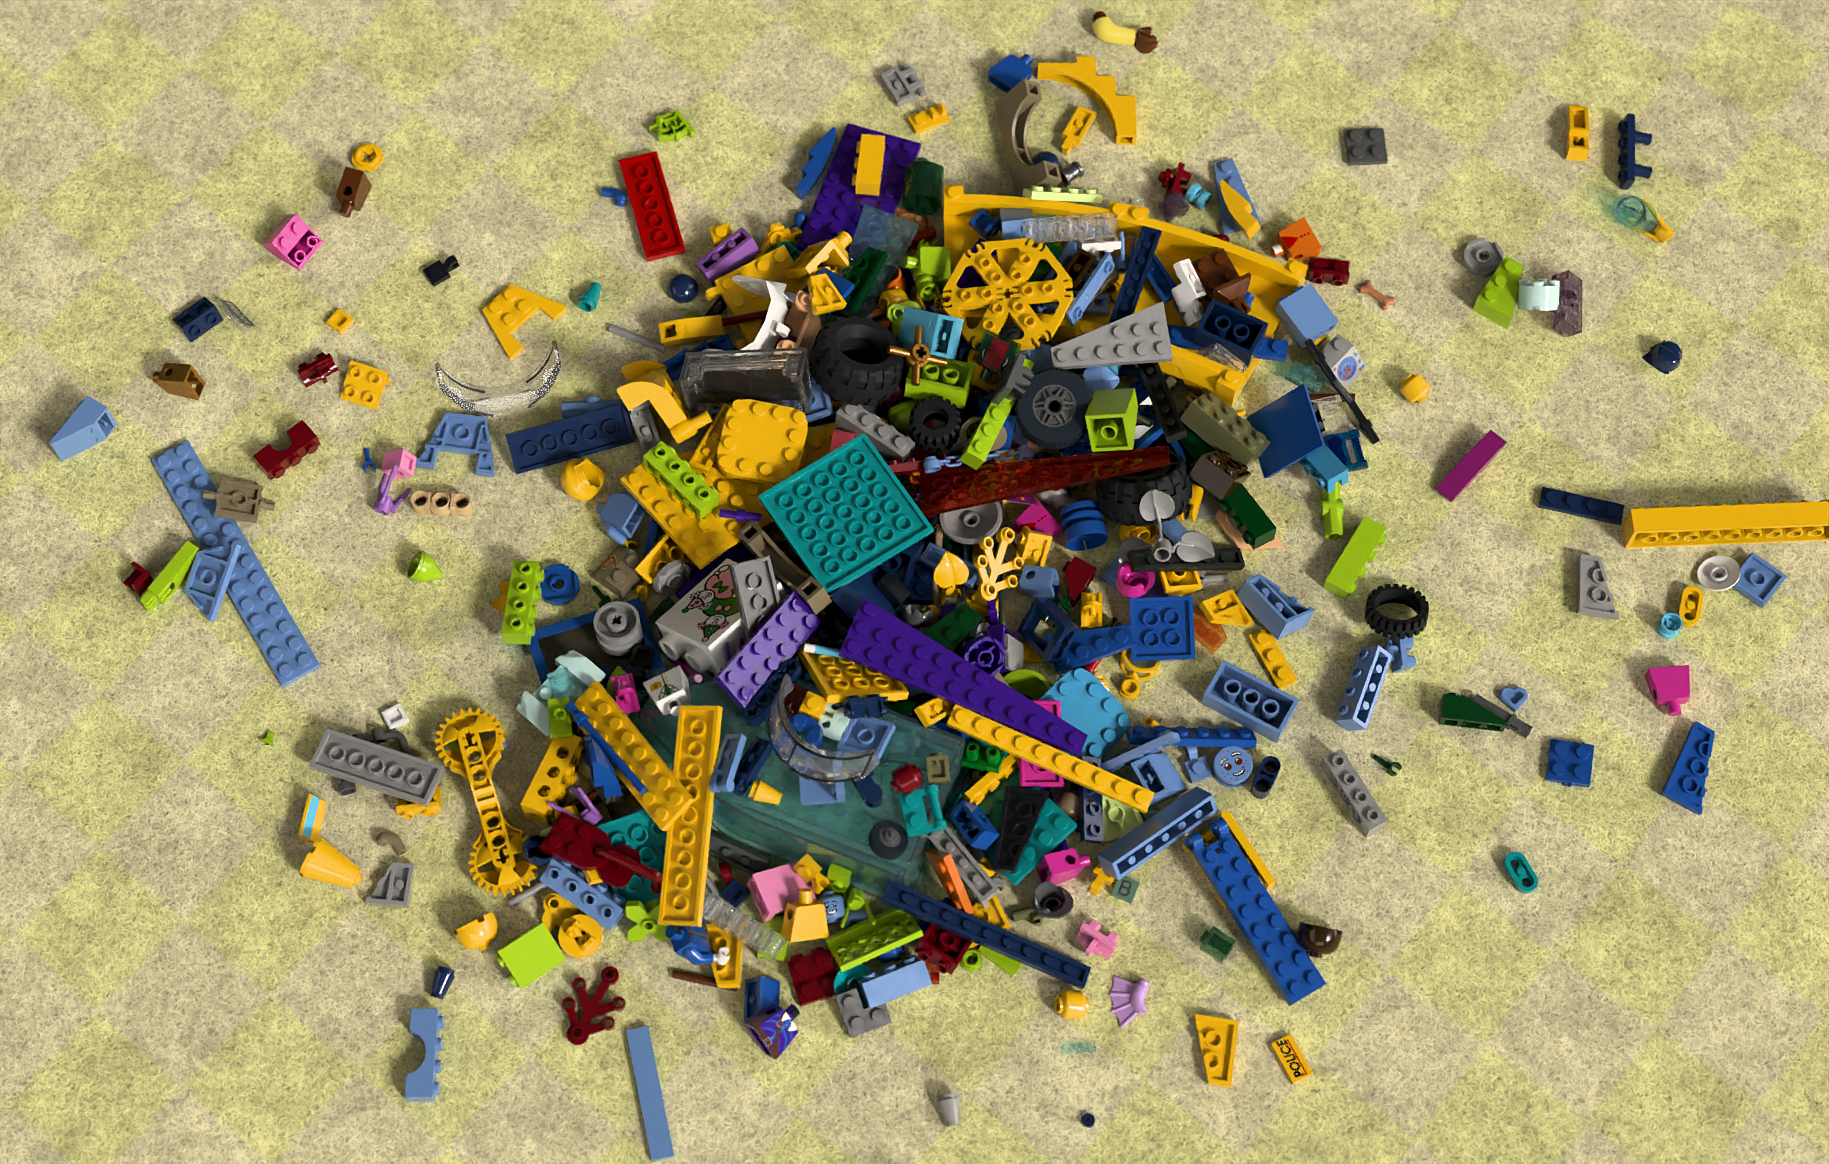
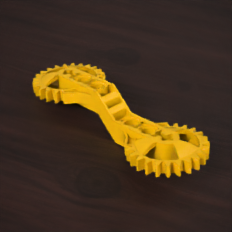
M469 707L467 713L460 709V715L457 716L452 712L453 719L446 717L445 721L447 724L439 725L441 731H436L438 739H435L434 742L437 746L435 750L439 754L438 757L440 761H443L445 767L450 766L451 772L462 775L469 781L480 815L482 829L479 838L472 846L475 852L469 854L472 859L468 861L471 867L469 872L473 876L474 883H478L479 889L484 888L486 894L493 890L495 897L499 891L502 892L503 897H506L507 891L515 895V889L523 891V884L530 886L528 879L535 880L536 877L533 872H539V868L528 863L526 860L516 863L514 854L522 853V844L529 835L525 836L522 830L512 827L505 821L494 787L492 773L496 763L502 757L499 750L505 749L502 744L506 742L503 728H501L500 721H496L494 714L490 716L487 710L482 714L480 708L473 712L471 707ZM486 731L496 732L495 737L482 742L479 733ZM458 739L460 749L445 751L444 746ZM469 740H472L473 746L469 747ZM479 757L478 760L471 761L473 758ZM484 776L483 779L476 780L477 777ZM498 822L496 826H490L491 823ZM498 841H504L501 845H495ZM501 856H505L506 863L503 864ZM490 861L493 862L495 870L479 873V866Z

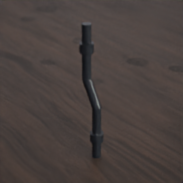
M1312 339L1306 341L1305 345L1312 354L1314 363L1320 366L1330 384L1348 404L1360 423L1359 427L1362 432H1366L1373 445L1379 442L1380 439L1372 428L1373 424L1369 419H1366L1355 400L1338 381L1325 361L1326 357L1323 352L1318 350Z

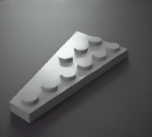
M1163 301L1050 348L1051 368H1061L1064 370L1172 361L1173 355Z

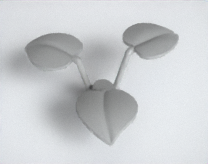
M1151 489L1142 496L1139 510L1145 520L1152 521L1157 519L1159 539L1155 542L1154 547L1150 542L1145 544V541L1140 537L1125 539L1119 548L1118 567L1120 568L1124 562L1128 561L1126 554L1129 550L1151 549L1155 559L1160 562L1168 561L1171 553L1175 552L1176 547L1178 556L1187 562H1198L1207 558H1214L1215 553L1210 540L1199 531L1184 532L1181 541H1176L1171 546L1170 541L1162 536L1161 518H1168L1173 514L1175 510L1174 501L1168 494Z

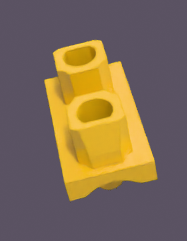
M1081 592V629L1102 628V593Z

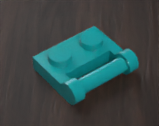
M937 785L917 789L908 795L899 793L908 837L942 831L947 828L946 821L943 820ZM924 797H929L934 823L928 824L922 799Z

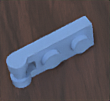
M743 734L724 735L709 782V789L712 793H719L721 790L723 792H732L734 790L733 780L747 739Z

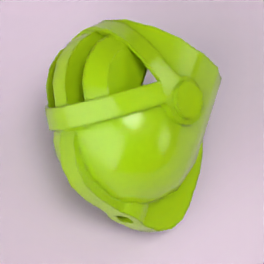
M913 398L892 407L887 414L889 424L899 433L908 434L911 409H914V405L917 402L921 404V400Z

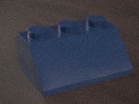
M919 540L878 565L877 568L883 575L891 571L907 588L920 560L925 542Z

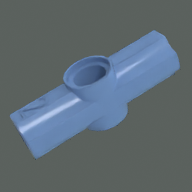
M587 397L584 401H563L561 404L562 419L622 403L623 401L602 400L599 397Z

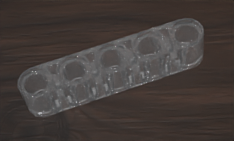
M1114 213L1026 218L1022 220V238H1028V241L1033 239L1034 243L1112 238L1117 236L1118 216Z
M705 889L702 918L764 956L775 960L786 943V939Z

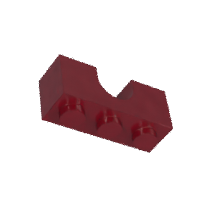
M303 420L286 431L291 441L288 449L277 451L268 444L253 455L256 464L270 480L280 478L284 475L286 469L290 466L298 465L302 457L308 453L312 454L318 449L320 442L317 435Z

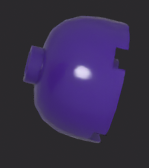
M976 635L969 639L962 649L961 657L991 676L996 675L1004 665L1005 650L1003 645L993 637Z

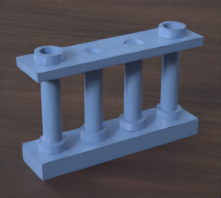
M1069 241L1063 253L1057 259L1064 269L1079 248L1076 242ZM1106 252L1102 260L1095 259L1091 266L1096 268L1091 276L1085 274L1081 280L1085 282V285L1080 291L1072 288L1066 289V291H1073V297L1075 298L1065 313L1071 326H1074L1082 317L1083 312L1108 275L1112 273L1115 264L1110 253ZM1052 267L1042 281L1056 279L1057 273ZM1059 302L1030 304L1035 313L1042 314L1047 307L1056 310Z

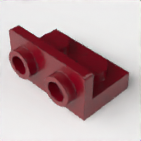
M1309 258L1308 281H1312L1315 284L1327 282L1335 286L1348 284L1350 277L1349 261Z

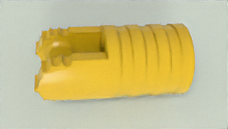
M1192 484V498L1186 510L1177 516V521H1184L1188 510H1190V522L1196 521L1204 494L1202 487Z

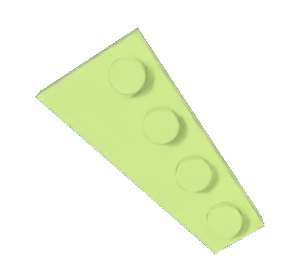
M1031 185V188H1023V196L1029 199L1102 203L1103 195L1096 193L1095 189L1090 188L1078 189L1067 187V189H1061L1055 186L1043 188V186Z

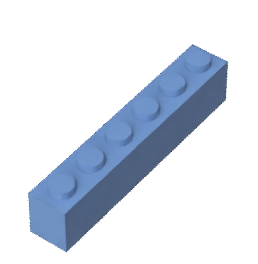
M1196 786L1097 854L1102 871L1116 880H1120L1217 813L1218 810L1213 795Z

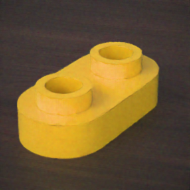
M1689 586L1685 588L1680 596L1677 615L1681 617L1682 626L1693 627L1700 619L1703 593L1697 587ZM1688 596H1692L1694 601H1690ZM1684 615H1689L1691 620H1687Z

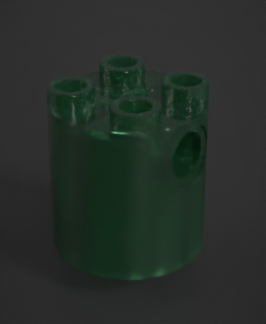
M920 157L905 168L902 206L905 210L915 215L928 216L937 213L941 209L944 167L942 165Z

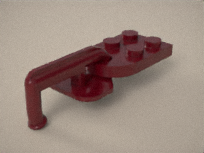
M562 811L540 846V851L581 870L593 871L598 869L601 880L613 887H625L635 873L653 881L650 885L651 892L654 894L661 893V873L641 864V856L637 850L623 844L612 847L609 836L603 830Z

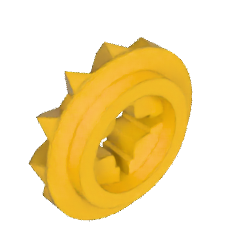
M362 144L354 150L352 162L355 168L370 172L374 168L378 169V166L382 164L383 152L375 144ZM364 154L368 157L371 156L372 161L365 160Z

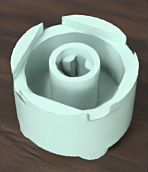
M1535 278V281H1531L1530 279H1519L1518 309H1539V311L1558 309L1560 280Z

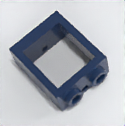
M1036 597L1031 603L1026 616L1022 619L1017 632L1046 662H1061L1080 628L1051 598ZM1044 613L1058 626L1048 645L1035 632Z

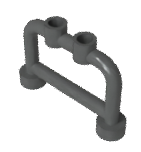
M377 727L371 730L372 736L363 738L361 733L352 735L374 744H381L388 739L394 738L398 741L401 752L411 755L407 739L400 731L389 730L384 732V728ZM340 779L341 783L338 784V790L341 796L356 792L355 783Z

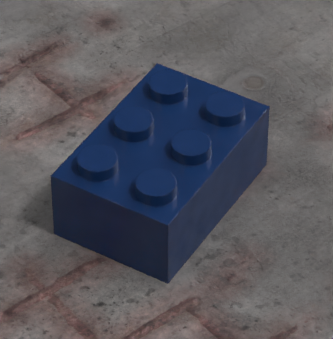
M1212 299L1195 330L1193 342L1249 367L1266 335L1268 323Z

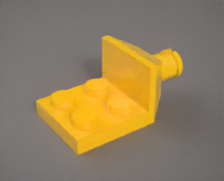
M840 231L834 239L809 245L783 274L787 279H799L804 275L810 276L818 270L817 266L819 264L821 267H830V270H835V267L839 269L848 267L850 260L845 248L852 242L851 236L845 231Z

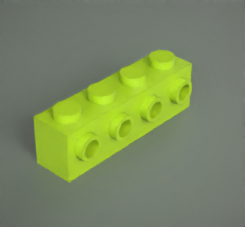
M661 441L643 455V466L699 520L703 519L719 505V493L712 486L709 487L705 483L704 478L698 472L695 473L685 459H680L670 445H666Z
M513 561L501 635L505 644L530 645L531 638L535 635L534 620L538 617L537 602L541 599L540 584L544 581V570L541 569L538 561Z

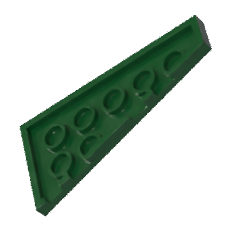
M964 603L922 633L956 653L982 619V616ZM920 698L909 702L886 700L884 703L905 719Z

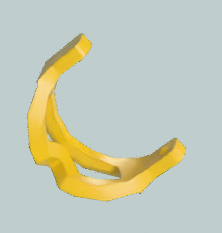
M1128 649L1122 652L1120 657L1121 670L1128 679L1132 678L1137 682L1148 680L1154 676L1161 663L1157 661L1155 666L1151 668L1135 667L1126 658ZM1124 663H1125V665H1126L1129 669H1131V670H1133V671L1127 672V670L1125 669ZM1136 672L1149 674L1144 677H1138Z

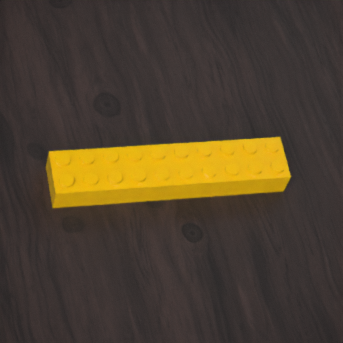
M1829 499L1820 500L1819 502L1802 500L1795 503L1781 501L1770 504L1768 502H1759L1757 504L1743 502L1736 505L1721 503L1715 506L1699 504L1694 507H1686L1685 505L1668 508L1664 506H1656L1654 508L1635 507L1630 509L1622 524L1625 548L1829 540Z

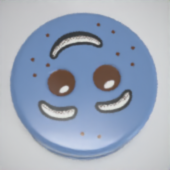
M1228 746L1220 749L1212 763V774L1215 780L1228 788H1237L1244 785L1249 780L1253 769L1251 756L1246 750L1238 746Z

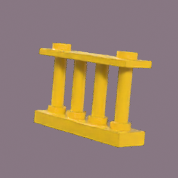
M1228 809L1220 813L1219 817H1222L1227 822L1229 833L1265 889L1273 888L1276 882ZM1211 830L1200 835L1203 843L1216 837ZM1186 833L1182 839V848L1187 855L1191 854L1194 858L1193 854L1184 843V837L1189 835L1188 833ZM1217 897L1220 906L1225 909L1226 906L1221 898Z

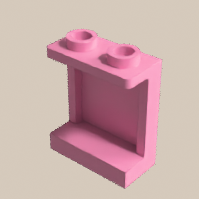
M798 861L752 874L747 882L763 922L772 920L775 914L784 912L787 902L799 900V889L801 888L812 889V899H816V892L809 883L807 884L792 868Z

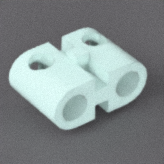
M828 703L825 713L821 716L818 723L822 727L823 736L839 742L851 719L844 716V708H840L841 704Z

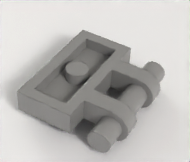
M905 63L902 66L904 71H900L896 66L880 74L882 82L898 107L914 100V92H918L921 97L927 94L925 84L922 80L918 79L916 70L909 63ZM906 79H910L912 84H908Z

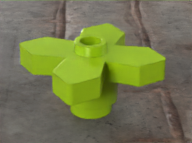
M651 900L643 904L640 901L626 902V917L634 921L628 926L629 942L642 941L649 933L659 941L671 940L665 934L668 926L658 924L660 900H656V902Z

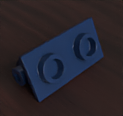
M872 694L859 698L858 695H852L846 698L840 705V708H844V716L849 719L864 718V710L867 711L868 718L883 717L887 714V707L883 706V703L888 699V696L880 697L879 694Z

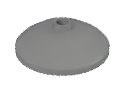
M970 488L954 493L944 502L940 510L942 530L950 539L962 544H977L981 538L992 537L998 531L1002 522V509L999 501L995 500L991 493L981 489Z

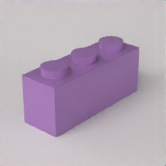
M741 227L695 262L703 277L712 287H715V280L740 268L757 255L760 250L752 236Z

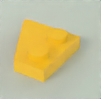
M826 273L811 276L807 281L814 316L842 310L847 305Z
M1233 589L1202 601L1199 604L1209 623L1248 627L1253 623L1252 618Z

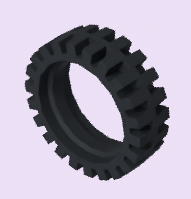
M1385 584L1384 588L1379 586L1377 590H1372L1371 594L1368 595L1365 607L1367 625L1370 624L1369 627L1372 630L1375 629V633L1380 634L1383 632L1382 636L1386 638L1388 635H1391V639H1396V636H1399L1400 639H1405V635L1408 638H1412L1413 634L1417 636L1426 627L1429 603L1426 601V597L1421 596L1422 593L1420 591L1415 592L1413 587L1407 589V585L1403 584L1402 587H1398V584H1393V587L1390 584ZM1386 603H1399L1412 608L1417 615L1407 620H1395L1382 615L1377 608Z

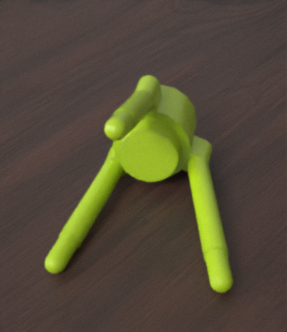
M852 887L848 892L845 913L840 924L841 928H844L851 909L858 911L865 907L871 925H875L869 900L865 899V894L861 889Z

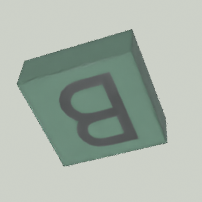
M1123 877L1117 880L1111 896L1132 904L1140 883Z

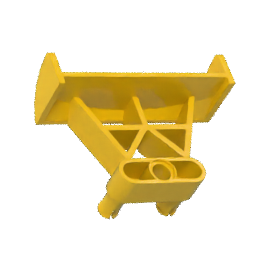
M638 360L621 366V371L628 383L618 387L617 392L627 409L630 411L643 402L650 400L678 444L697 434V430L713 422L708 411H711V408L707 402L693 411L687 410L666 372L667 367L651 360Z

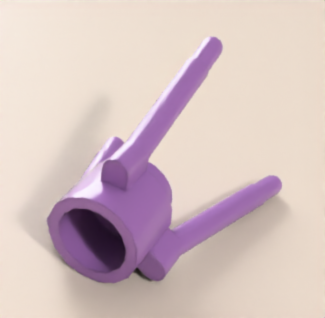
M397 464L393 465L388 480L387 474L383 475L377 500L373 508L377 513H383L386 516L390 512L395 513L397 507L412 491L411 488H408L394 505L392 503L393 499L387 496Z
M572 786L571 790L586 808L580 814L583 818L582 820L551 801L547 802L550 807L561 813L562 811L592 826L603 818L581 787L576 789Z

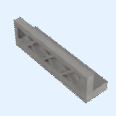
M948 826L945 830L932 833L928 837L931 845L935 849L951 854L961 881L983 908L987 909L990 906L988 900L1000 891L998 886Z

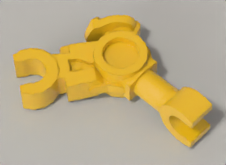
M780 222L770 223L764 238L766 241L758 247L760 252L754 256L755 259L765 255L771 246L774 247L780 242L786 241L790 243L792 241L794 244H798L799 239L795 236L802 234L803 231L798 227L791 230L790 228H784Z

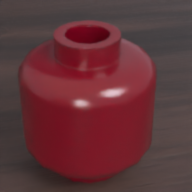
M905 762L891 772L893 780L890 781V784L896 793L901 791L904 795H908L922 786L924 776L915 763Z

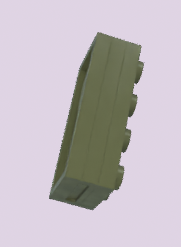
M1209 390L1199 397L1195 395L1187 396L1183 403L1186 411L1181 416L1182 422L1215 450H1225L1232 456L1231 459L1236 463L1241 462L1249 467L1259 459L1271 443L1263 433L1255 430L1249 421L1242 419L1231 406L1226 405L1217 394Z

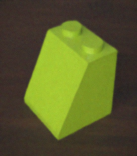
M1135 388L1094 390L1093 400L1089 403L1085 414L1092 452L1133 450L1138 412Z

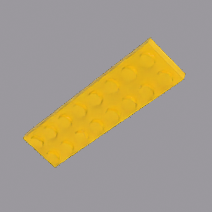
M594 680L573 704L589 717L588 721L647 787V791L644 794H640L608 757L615 773L658 827L663 831H667L695 799L601 683ZM582 726L579 727L585 735L588 734Z

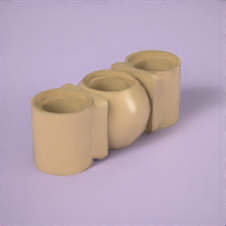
M419 490L414 492L410 498L414 511L420 515H432L433 513L439 517H446L450 514L454 517H466L473 510L469 495L463 492L457 494L452 492L450 495L445 491L432 494L431 491L426 493ZM421 501H426L423 505H417ZM446 502L445 505L438 506L439 503ZM462 503H467L464 507H458Z

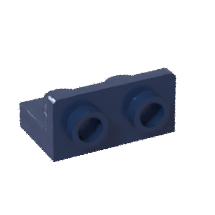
M204 296L172 320L184 332L188 340L193 342L223 321V317L216 306Z

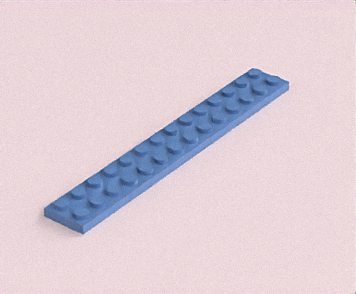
M187 440L151 459L203 550L228 547L231 544L241 546L226 590L282 687L321 667L236 521L216 517L215 500L202 498L204 490L217 492V489L189 441Z

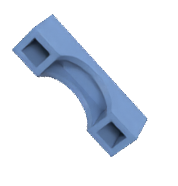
M411 1009L410 1032L425 1043L426 1056L422 1065L417 1070L406 1075L405 1098L408 1102H435V1096L440 1094V1082L436 1081L437 1073H441L442 1068L441 1060H438V1051L443 1050V1038H439L440 1029H444V1016H441L438 1009Z

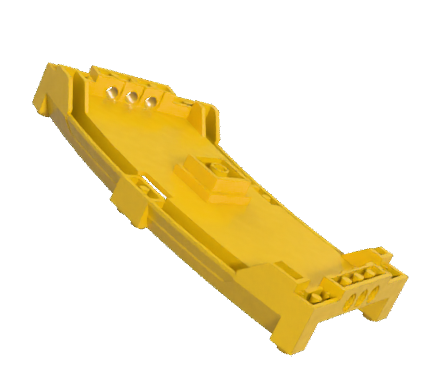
M944 185V247L950 248L951 275L962 255L965 253L967 256V250L971 251L979 238L985 241L1002 240L1000 230L995 236H990L986 240L969 225V221L982 208L994 219L1000 218L999 208L1032 209L1033 217L1045 216V228L1034 229V237L1032 238L1043 243L1049 241L1061 248V242L1069 243V241H1072V234L1067 237L1061 235L1058 231V221L1066 217L1072 219L1074 223L1079 221L1093 227L1095 224H1100L1103 226L1104 231L1108 230L1118 233L1123 231L1124 234L1139 237L1142 226L1162 231L1155 255L1176 286L1180 285L1181 281L1176 276L1173 266L1175 263L1185 259H1190L1192 262L1224 248L1239 276L1250 272L1251 280L1248 292L1254 296L1250 307L1251 311L1248 314L1267 322L1268 327L1264 338L1273 339L1283 323L1274 312L1278 304L1277 301L1284 295H1292L1296 288L1303 285L1308 265L1289 258L1286 265L1224 240L1184 227L1148 218L1149 209L1110 201L1109 208L1105 209L1063 201L1029 199L1027 197L964 194V185ZM1078 232V235L1080 237H1090L1088 235ZM1124 237L1125 254L1128 257L1131 239ZM1114 249L1111 252L1113 259H1115L1117 254H1120V249ZM1119 274V279L1106 289L1112 290L1114 293H1107L1106 290L1102 293L1110 295V303L1108 304L1110 315L1108 317L1083 314L1076 324L1071 326L1065 314L1052 339L1056 343L1062 344L1075 336L1086 334L1109 324L1125 274ZM1147 280L1142 289L1135 313L1161 302ZM1204 296L1198 299V301L1201 302L1205 313L1209 303ZM1175 299L1164 303L1167 324L1187 327L1173 306ZM1095 302L1094 306H1100V304ZM988 308L959 310L958 315L961 319H964V323L968 328L975 329ZM1053 312L1046 314L1035 313L1042 322H1049L1054 315ZM1010 315L1002 328L1009 327L1011 323H1015ZM1198 322V323H1196V324H1194V325H1191V326H1189V327H1191V328H1197V326H1198V324H1199L1200 322ZM1171 344L1172 361L1158 362L1163 373L1184 380V383L1197 397L1209 390L1217 394L1226 405L1233 407L1261 359L1253 358L1249 367L1218 353L1184 349Z

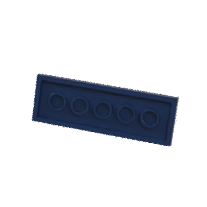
M624 402L505 434L516 475L635 442Z

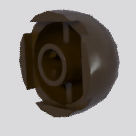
M1299 922L1297 938L1301 947L1309 951V956L1322 959L1323 954H1332L1337 950L1343 931Z

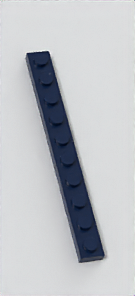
M889 879L880 902L1079 989L1085 987L1091 967Z

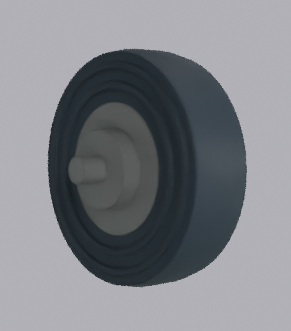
M883 820L875 824L870 830L868 843L871 850L880 858L894 860L902 856L906 851L909 839L901 825L894 821Z

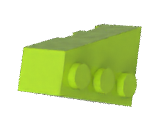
M1506 256L1476 299L1473 310L1508 329L1524 265Z

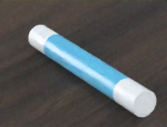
M808 643L804 644L803 652L842 658L838 656L841 649Z

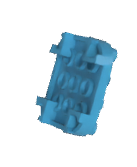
M1083 668L1070 670L1060 676L1038 699L1060 700L1061 719L1088 735L1079 757L1088 756L1102 759L1125 735L1127 726L1131 722L1124 707L1094 675ZM1062 750V752H1065V753H1067V754H1069V755H1071V756H1074V757H1076V758H1079V757L1076 756V755H1073V754H1071V753H1068V752Z

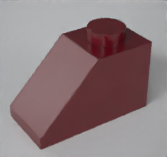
M1074 556L1071 562L1067 561L1062 570L1064 572V584L1072 607L1076 606L1081 598V592L1086 591L1096 575V567Z

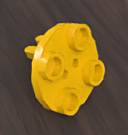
M572 915L563 922L559 929V945L571 957L577 959L589 957L601 945V927L597 921L588 915Z

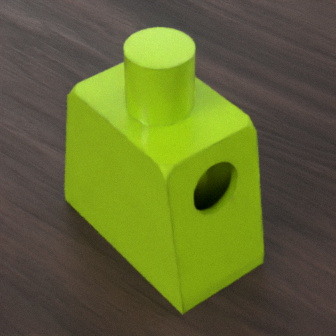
M919 247L913 257L905 256L903 265L905 268L913 269V276L916 282L922 276L930 275L935 278L938 288L944 289L951 276L950 248Z

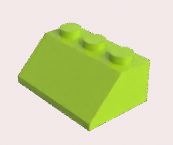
M948 358L946 366L927 363L924 367L920 368L919 386L911 385L912 368L910 367L906 378L904 396L919 400L923 398L929 400V396H934V399H938V396H941L943 400H951V405L955 404L957 408L965 409L976 365Z

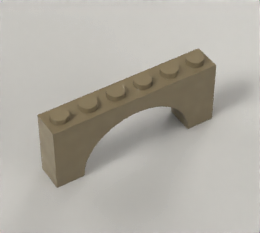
M1023 79L995 103L1016 197H1024L1023 188H1031V185L1049 188V186H1057L1062 181L1057 164L1044 160L1034 164L1029 156L1027 128L1035 107L1042 100L1039 83Z

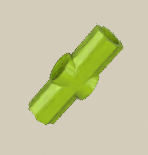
M1336 482L1335 490L1327 493L1323 487L1321 488L1322 499L1320 508L1323 510L1321 518L1324 521L1325 538L1329 540L1343 538L1342 517L1344 506L1343 500L1340 499L1339 482Z

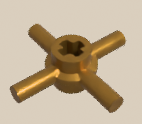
M915 326L914 344L910 345L907 349L891 345L887 348V353L904 357L906 364L912 368L911 385L913 386L920 385V368L924 367L927 363L946 366L947 358L930 355L928 347L922 344V326Z

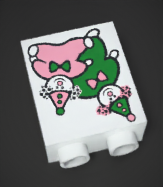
M728 558L656 621L663 635V638L659 641L662 651L674 661L680 657L686 659L689 665L701 674L706 670L717 674L725 666L724 646L726 642L729 644L731 658L737 652V643L740 645V638L742 637L743 642H746L729 570V565L737 564V562ZM776 580L780 601L782 602L787 595L781 582Z

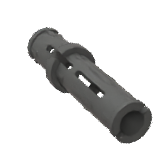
M1476 694L1472 700L1506 720V729L1509 730L1510 728L1524 738H1527L1533 726L1517 718L1516 714L1506 712L1479 694Z

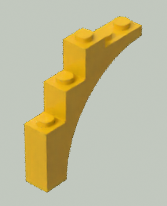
M1076 56V63H1038L1037 79L1053 80L1081 90L1090 96L1108 116L1114 130L1116 145H1136L1135 96L1127 94L1116 96L1115 76H1096L1095 56Z

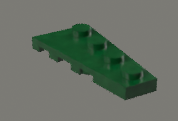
M868 247L852 265L851 271L842 276L852 282L855 288L844 299L847 303L845 308L834 311L832 315L844 318L856 316L888 257L886 251Z

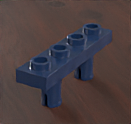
M1629 113L1618 125V131L1620 132L1618 148H1620L1618 181L1620 182V189L1628 190L1635 182V176L1649 179L1652 174V167L1635 163V143L1649 146L1652 141V134L1636 131L1635 115Z
M1088 756L1078 758L1101 768V758ZM1072 782V789L1079 792L1080 820L1075 821L1078 827L1074 832H1080V842L1101 844L1104 842L1102 795Z

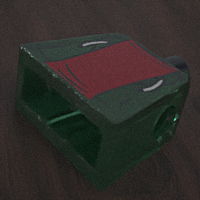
M984 329L976 364L983 367L979 377L991 382L994 372L1002 375L1005 367L1020 350L1021 344Z

